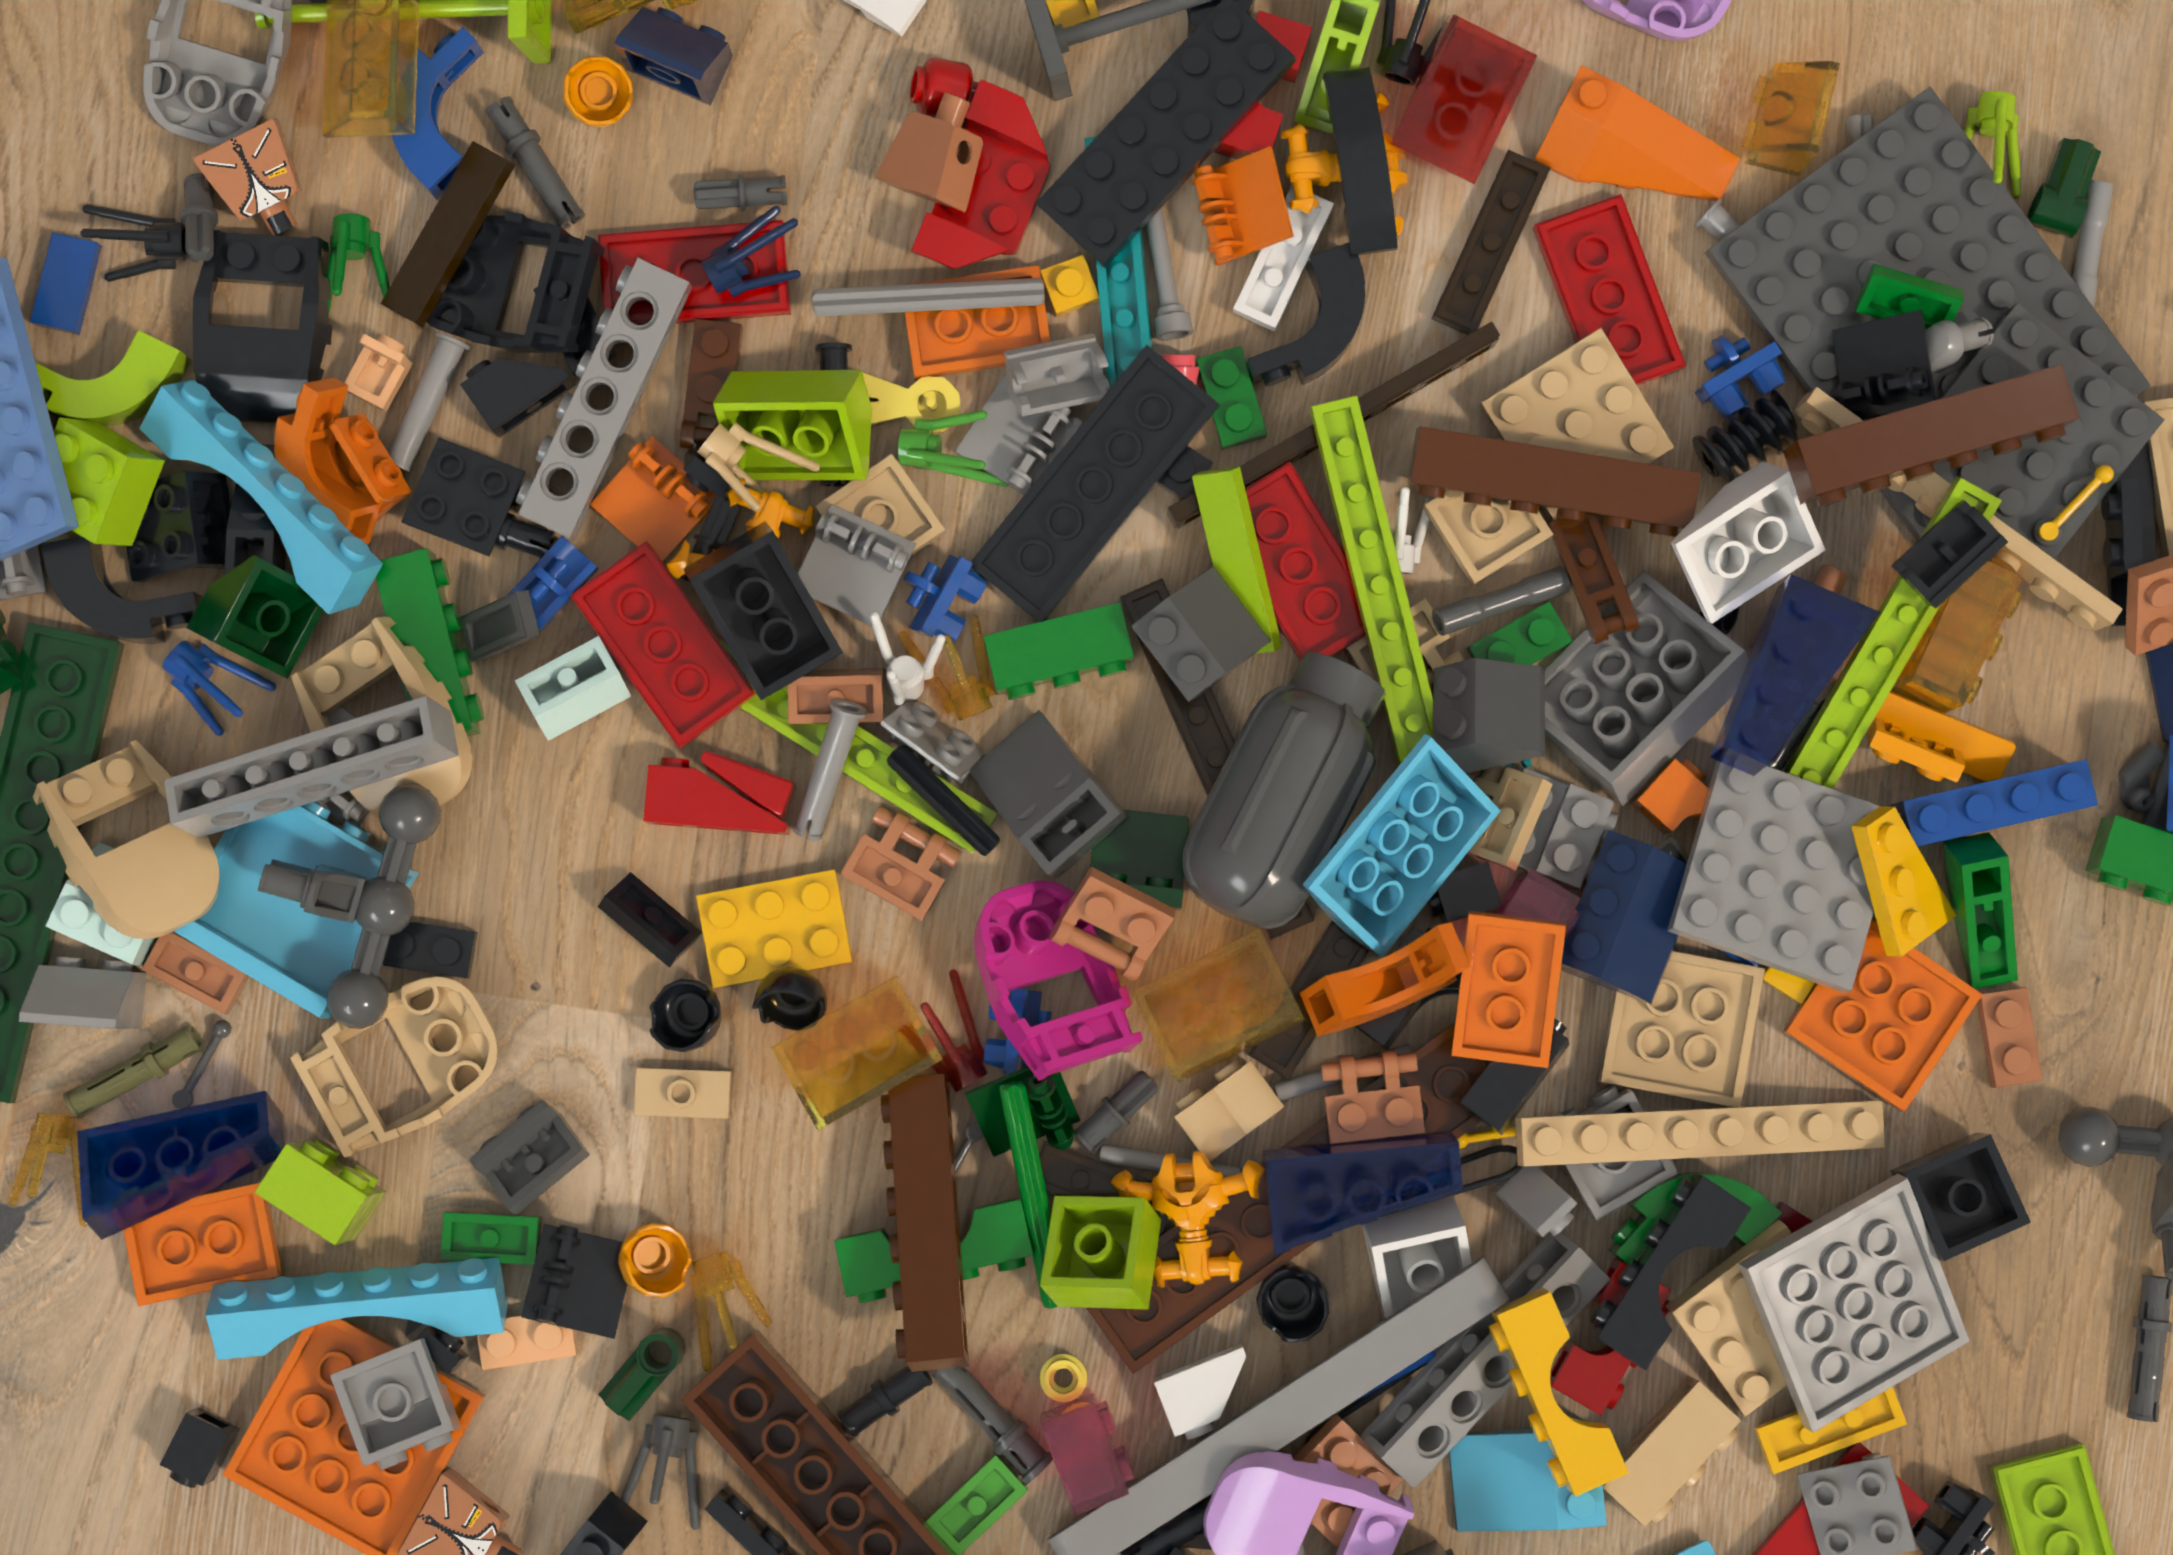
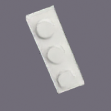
M1291 185L1285 202L1294 237L1261 249L1233 308L1234 314L1271 331H1276L1307 265L1308 259L1333 210L1334 203L1313 194L1319 206L1314 208L1309 214L1291 209L1289 202L1295 200L1294 186Z

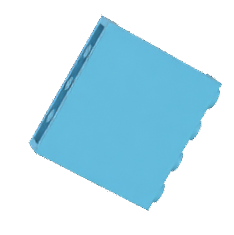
M312 802L225 830L214 848L219 864V892L217 899L205 915L174 932L315 1016L333 1020V1016L330 1014L326 1003L327 991L332 981L339 974L351 969L362 927L357 923L356 919L351 923L304 912V908H300V902L258 891L261 875L265 864H271L272 859L314 870L316 865L325 864L367 877V880L378 875L386 845L383 850L367 842L371 836L370 833L347 820L343 827L327 819L331 813L329 809L317 802ZM411 867L405 883L409 889L419 875V872Z

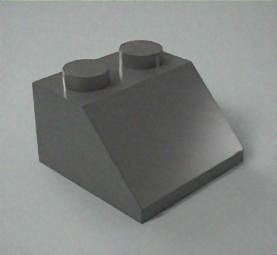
M1214 566L1167 597L1131 626L1188 702L1200 697L1271 642Z
M1472 658L1434 668L1433 739L1466 774L1544 756L1545 670L1540 666Z

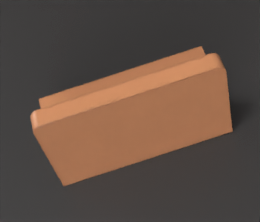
M884 668L818 669L787 685L789 724L829 723L832 714L829 704L832 699L837 698L855 702L867 710L866 717L860 719L859 722H882L884 720Z

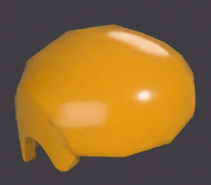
M585 57L576 62L566 73L563 81V102L571 116L584 125L598 128L610 126L619 121L631 107L633 101L632 80L623 65L609 57Z
M649 1222L631 1231L626 1236L618 1259L625 1283L641 1295L663 1298L685 1286V1276L692 1262L687 1243L680 1232L668 1224Z

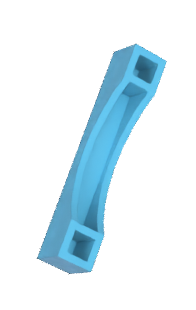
M194 379L161 386L139 429L170 459L190 460L210 466L227 475L245 489L266 512L279 533L290 558L296 583L327 614L360 605L383 565L369 550L368 545L355 537L337 519L336 514L331 509L323 506L305 488L304 483L299 478L286 470L273 457L272 452L267 447L260 444L242 427L241 422L235 416L229 414L214 400L207 388L197 383Z
M471 1258L457 1262L421 1263L415 1266L394 1268L376 1267L362 1271L326 1272L320 1275L281 1276L268 1280L230 1281L225 1284H215L211 1291L206 1319L217 1360L264 1356L280 1342L303 1329L326 1321L354 1316H385L408 1319L435 1327L455 1337L504 1333L508 1299L499 1258Z

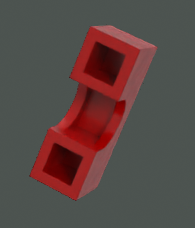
M1259 10L1256 22L1296 57L1297 61L1281 77L1283 80L1295 83L1312 27ZM1258 102L1214 150V153L1237 160L1269 146L1274 149L1284 114L1269 110Z
M1613 1259L1605 1273L1610 1280L1598 1292L1597 1296L1593 1299L1594 1302L1600 1304L1605 1298L1610 1301L1613 1299L1621 1287V1284L1617 1282V1278L1626 1265L1624 1262ZM1660 1284L1659 1303L1664 1317H1666L1669 1311L1665 1306L1671 1302L1667 1300L1671 1290ZM1567 1341L1551 1369L1550 1385L1555 1390L1601 1416L1605 1408L1612 1410L1625 1388V1385L1620 1383L1629 1366L1635 1368L1637 1365L1609 1346L1597 1351H1587Z

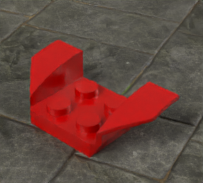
M980 79L965 116V130L981 137L983 141L967 209L965 212L935 203L932 213L926 212L911 252L951 269L970 265L999 254H1017L1037 205L1036 202L1040 198L1051 170L1048 155L1024 98Z

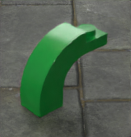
M1679 1173L1627 1203L1639 1216L1635 1221L1628 1217L1618 1226L1611 1235L1615 1243L1608 1251L1625 1264L1631 1258L1636 1259L1648 1245L1643 1242V1239L1652 1223L1657 1218L1664 1220L1674 1204L1669 1199L1676 1186L1684 1177L1690 1180L1694 1174L1703 1175L1751 1207L1750 1212L1733 1236L1742 1246H1745L1770 1227L1782 1212L1758 1191L1737 1180L1708 1173Z

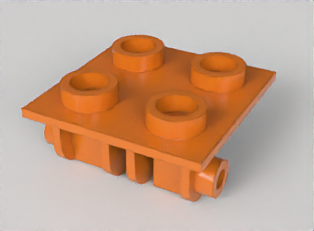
M1271 146L1215 169H1212L1211 165L1197 168L1194 172L1195 178L1191 181L1192 185L1197 188L1199 200L1202 204L1198 207L1199 213H1204L1205 216L1201 222L1202 226L1207 227L1211 245L1208 247L1209 253H1214L1217 266L1294 237Z
M651 436L644 445L639 442L631 449L628 454L630 460L590 503V506L637 547L648 541L661 561L664 562L709 512L717 495L711 490L703 492L695 487L686 477L687 472L683 470L684 463L656 438Z

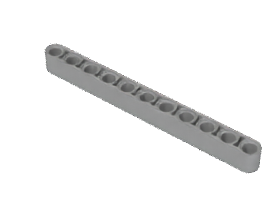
M1484 1257L1476 1260L1049 1537L1047 1541L1056 1555H1117L1213 1493L1224 1470L1238 1458L1254 1452L1278 1451L1498 1309L1510 1299L1509 1295Z

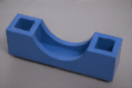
M2085 759L1891 804L1890 807H1895L1901 813L1900 817L1918 847L2097 806L2098 802L2088 762Z

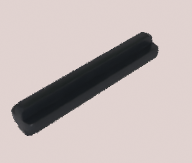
M905 745L898 746L888 756L887 764L981 855H988L999 844V836Z

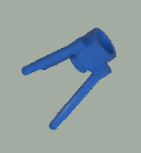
M183 641L168 654L162 668L173 677L171 684L184 694L215 735H223L224 730L192 688L199 689L202 687L235 717H241L243 711L209 680L214 671V668L209 665L210 663L268 691L276 689L275 683L216 654L206 644L197 649L189 641Z

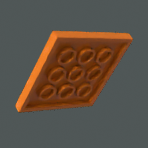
M347 1318L326 1321L302 1330L222 1476L365 1555H397L486 1395L435 1367L440 1382H445L462 1427L450 1432L453 1441L428 1452L425 1451L423 1443L405 1450L408 1460L380 1470L378 1462L363 1467L330 1375L398 1348V1346Z

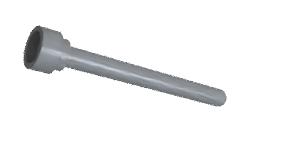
M1161 207L1146 226L1161 306L1157 309L1158 317L1154 319L1155 332L1158 340L1167 341L1191 335L1193 327L1190 313L1185 312L1184 305L1179 304Z

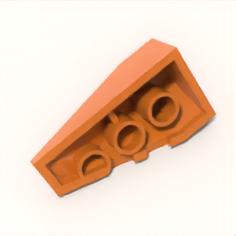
M1581 65L1534 161L1551 168V171L1574 182L1587 184L1598 182L1618 185V188L1649 189L1663 191L1667 195L1717 201L1719 198H1722L1740 158L1627 87Z

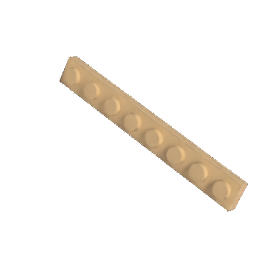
M1818 387L1803 396L1792 411L1802 418V425L1815 435L1863 421ZM1933 473L1907 482L1905 475L1889 479L1891 486L1887 488L1896 492H1904L1916 501L1915 506L1921 513L1932 518L1951 484L1938 474ZM1993 515L1990 523L2008 541L1991 559L1997 568L2005 573L2020 576L2031 584L2029 588L2033 594L2044 601L2055 602L2068 611V618L2081 628L2096 631L2115 622L2123 610L2120 606Z
M1880 1100L1515 1118L1517 1164L1523 1167L1885 1148L1883 1102Z

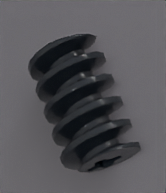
M1777 390L1771 392L1770 400L1766 398L1757 399L1754 404L1755 410L1749 407L1740 409L1738 413L1739 420L1732 416L1725 418L1722 423L1723 430L1717 426L1708 428L1706 432L1707 439L1700 435L1693 437L1692 442L1695 452L1710 475L1713 477L1720 475L1729 483L1734 480L1732 471L1734 466H1737L1745 473L1750 469L1748 458L1751 456L1759 463L1762 461L1767 463L1765 448L1769 447L1779 456L1783 454L1780 439L1784 437L1790 444L1799 440L1796 432L1798 427L1793 413Z

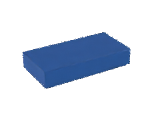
M52 232L30 319L32 324L80 335L102 248L98 242Z

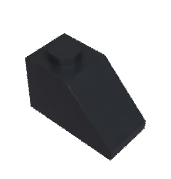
M498 358L492 363L490 360L478 363L467 372L466 376L468 379L460 384L488 426L499 438L576 386L564 369Z

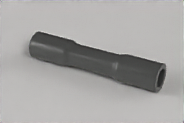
M1558 566L1523 578L1516 584L1481 596L1467 597L1435 608L1432 611L1433 623L1437 632L1444 636L1479 624L1482 620L1524 605H1534L1566 594L1570 591V581L1564 568Z

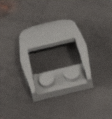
M161 0L155 19H150L146 38L151 40L149 64L144 65L143 75L145 102L153 118L162 127L174 134L217 146L260 125L273 98L291 44L292 0H216L274 18L273 33L266 63L181 38L188 0Z

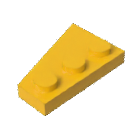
M1879 806L1853 824L1851 828L1886 956L1902 957L1957 915L1896 808Z

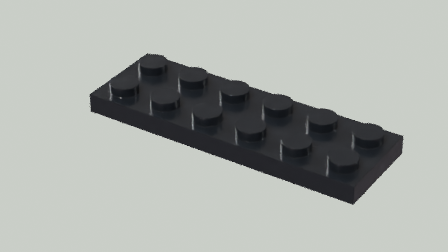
M1222 0L1036 202L1037 206L1106 268L1297 61L1296 57L1233 0Z
M1146 344L972 559L973 565L971 567L1038 622L1045 621L1211 418L1220 404Z

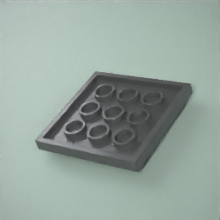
M2018 302L2009 309L1990 333H1994L1993 342L1988 346L1979 348L1939 399L2062 364L2080 418L2064 427L2066 435L2038 444L2035 436L2022 440V448L2007 454L1994 456L1991 449L1977 453L1978 461L1959 468L1951 469L1949 462L1933 467L1935 473L1950 484L1958 476L2001 499L2002 501L1994 516L2055 559L2165 419ZM2100 465L2110 466L2114 471L2112 480L2108 483H2102L2058 528L2059 533L2054 540L2048 542L2041 540L2038 536L2040 525L2052 522L2095 477L2097 467Z

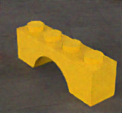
M1541 1288L1504 1304L1493 1311L1492 1315L1496 1323L1488 1326L1500 1353L1508 1350L1515 1367L1508 1370L1509 1377L1519 1398L1527 1395L1534 1413L1528 1415L1527 1418L1538 1442L1541 1443L1546 1440L1554 1458L1547 1460V1465L1558 1488L1566 1485L1567 1490L1576 1497L1628 1474L1629 1472L1610 1428L1602 1422L1581 1421L1567 1416L1554 1399L1550 1385L1551 1366L1557 1352L1570 1338V1335L1551 1292Z

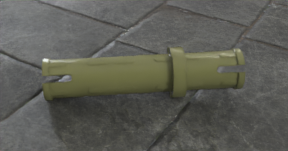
M188 1024L155 1044L151 1041L140 1047V1052L131 1058L113 1066L86 1083L63 1094L65 1104L71 1114L79 1120L153 1077L160 1079L168 1075L171 1067L204 1051V1043L197 1030L191 1024Z

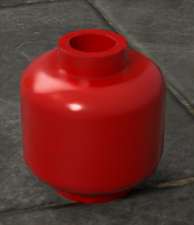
M936 57L929 58L922 67L916 66L910 86V103L916 104L918 113L935 118L944 93L957 96L971 104L979 82L973 81L971 67L966 63Z

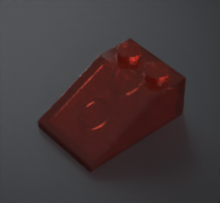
M1454 14L1449 15L1427 58L1390 144L1475 184L1537 55Z

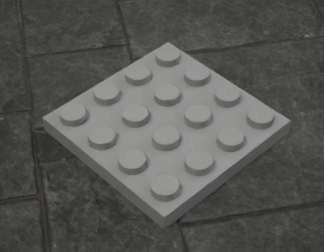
M1723 751L1718 755L1667 931L1843 993L1852 991L1874 909L1851 826L1878 808L1879 805Z
M1900 1174L1892 1176L1739 1263L1803 1427L1812 1433L1970 1342L1909 1180Z

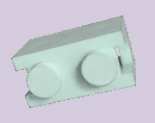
M599 636L515 680L548 741L631 697Z

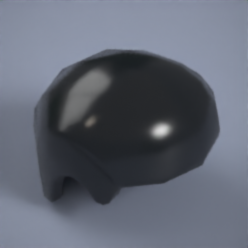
M786 967L771 971L761 980L752 1008H758L760 1020L764 1024L774 1022L784 1029L803 1031L815 1027L824 1016L827 1009V996L820 981L807 970Z
M681 978L665 985L656 996L655 1001L650 1004L652 1027L649 1031L652 1038L666 1050L689 1052L704 1047L716 1036L721 1023V1006L717 994L712 991L710 986L698 980Z
M1285 1265L1275 1269L1262 1281L1256 1297L1263 1325L1278 1334L1282 1341L1289 1343L1309 1341L1323 1330L1329 1315V1294L1324 1283L1310 1270L1298 1265Z

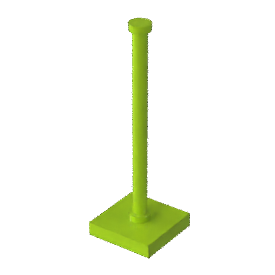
M393 0L292 4L291 23L508 15V38L533 64H552V0ZM254 12L255 21L259 29H270L272 27L274 18Z

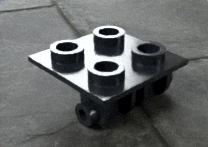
M1922 310L1832 330L1840 383L1838 388L1831 390V397L1856 416L1866 419L1936 400Z
M438 437L401 522L489 557L511 506L517 507L518 505L516 498L526 471Z
M544 1224L521 1318L615 1339L628 1285L623 1279L618 1264L619 1252L623 1242L578 1232L579 1229L570 1226L560 1225V1227Z

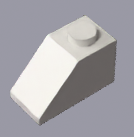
M1241 1343L1153 1378L1154 1385L1175 1437L1185 1434L1186 1439L1190 1440L1213 1430L1211 1422L1220 1419L1246 1358Z

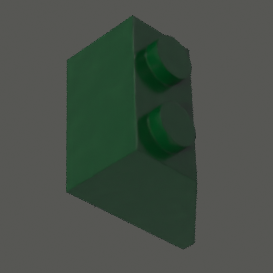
M253 555L208 586L186 628L288 679L324 610L296 583L295 576Z

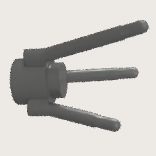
M654 1414L652 1425L646 1424L643 1443L625 1485L621 1500L627 1505L629 1504L653 1446L652 1453L658 1456L652 1481L650 1503L657 1504L660 1499L668 1457L680 1458L682 1449H685L691 1528L697 1530L700 1528L695 1449L698 1432L690 1431L691 1419Z

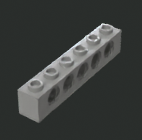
M637 258L634 267L626 265L615 288L621 295L613 310L608 307L604 310L595 333L601 335L594 352L586 350L582 356L575 374L581 378L574 395L567 392L563 397L556 413V418L561 420L555 436L553 438L547 435L544 438L536 456V461L541 463L534 480L526 478L516 498V503L522 505L518 515L572 540H575L590 508V503L597 493L692 290L690 282L640 258ZM639 301H647L654 308L652 319L644 325H635L629 319L631 306ZM620 343L631 345L634 351L632 362L623 368L614 367L609 361L610 350ZM598 386H609L614 393L613 403L605 410H594L589 402L590 393ZM579 428L590 429L594 436L592 447L585 453H575L569 443L571 434ZM568 470L574 478L573 488L566 495L556 496L550 489V479L555 472Z
M423 696L165 779L164 784L170 823L185 832L201 838L457 757L459 754L451 711L431 698Z
M1560 1232L1556 1236L1550 1233L1504 1281L1502 1286L1510 1297L1505 1304L1541 1288L1547 1289L1551 1292L1564 1324L1567 1326L1597 1296L1598 1292L1609 1282L1610 1278L1578 1245ZM1492 1313L1451 1338L1360 1435L1376 1454L1414 1489L1434 1470L1435 1466L1466 1436L1476 1422L1491 1406L1498 1402L1500 1397L1512 1385L1508 1370L1515 1367L1508 1350L1500 1353L1488 1327L1496 1323Z

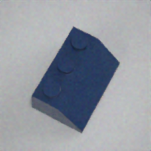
M1608 830L1564 940L1562 971L1652 1004L1679 935L1667 930L1687 863L1652 845Z

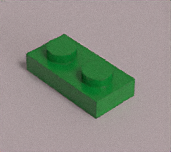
M1873 264L1856 300V312L1882 319L1922 310L1926 330L1941 320L1953 322L1964 301V293L1962 289Z
M1241 346L1197 358L1196 365L1200 367L1199 376L1204 392L1220 404L1219 408L1212 415L1221 449L1224 450L1266 438L1267 431Z
M1549 601L1468 646L1466 649L1471 658L1533 665L1573 641Z
M443 1212L440 1260L465 1261L471 1258H499L500 1263L534 1265L540 1242L541 1216Z

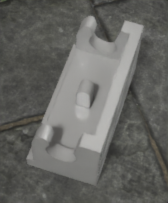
M1094 333L1004 351L1007 392L1022 417L1099 401L1111 389L1102 368L1108 367V362L1096 341Z

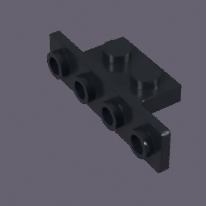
M2148 442L2101 500V512L2106 526L2103 559L2107 567L2108 598L2123 609L2111 626H2126L2128 569L2156 560L2153 472Z

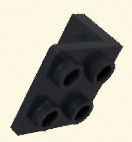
M182 471L157 480L133 545L126 546L130 575L133 582H143L188 568L225 569L226 531L231 509L225 474Z

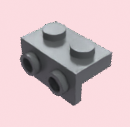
M542 1100L536 1105L523 1110L517 1117V1120L502 1133L485 1141L480 1150L469 1161L476 1170L485 1175L506 1208L517 1215L590 1154L562 1114Z

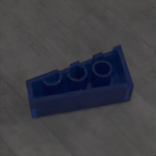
M1791 574L1775 592L1710 758L1752 776H1755L1765 768L1880 612Z
M266 1091L77 1131L82 1219L103 1240L274 1162L285 1146L282 1112Z
M1453 1133L1263 1151L1270 1238L1274 1255L1290 1251L1292 1247L1312 1240L1315 1242L1333 1236L1332 1233L1358 1224L1361 1226L1376 1221L1378 1217L1401 1209L1407 1210L1463 1190L1459 1141Z

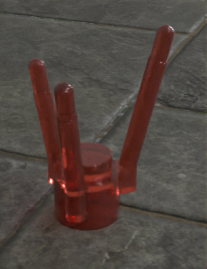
M953 969L949 972V976L971 1049H968L966 1043L955 1047L940 1020L927 1002H923L920 1008L946 1051L941 1056L944 1064L907 1025H902L900 1032L937 1074H945L947 1081L951 1083L955 1092H958L978 1081L988 1072L982 1063L984 1062V1049L980 1044L964 988L957 970Z

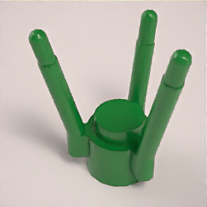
M349 213L333 217L330 254L325 275L326 278L330 279L331 300L328 299V314L330 312L332 296H340L342 293L346 260L363 259L367 250L371 252L383 298L390 288L380 249V233L370 231V219L364 215Z

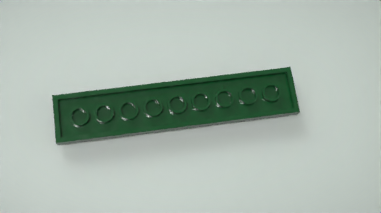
M30 622L27 624L17 665L23 681L12 687L0 736V1102L9 1104L16 1101L34 1023L19 1022L20 1010L38 966L48 965L56 931L45 926L66 881L69 879L65 872L67 866L58 847H54L47 831L50 823L49 815L43 802L36 805L33 795L38 783L43 781L49 783L97 761L125 645L118 641ZM81 825L76 827L79 830V832L81 829Z

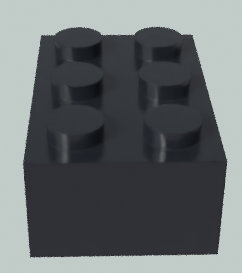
M766 521L683 568L760 700L765 699L843 653L775 533Z

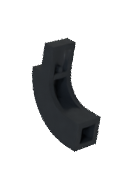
M1349 242L1309 257L1306 269L1318 299V319L1309 332L1300 339L1248 358L1246 365L1252 385L1264 381L1265 386L1278 384L1291 377L1290 371L1296 369L1303 386L1325 374L1347 351L1359 326L1365 304L1363 268L1359 256L1351 257Z
M82 536L41 544L47 576L63 605L84 624L123 641L139 644L165 643L163 624H166L167 629L186 628L203 597L193 591L144 601L127 600L115 591L108 579L101 544H94Z

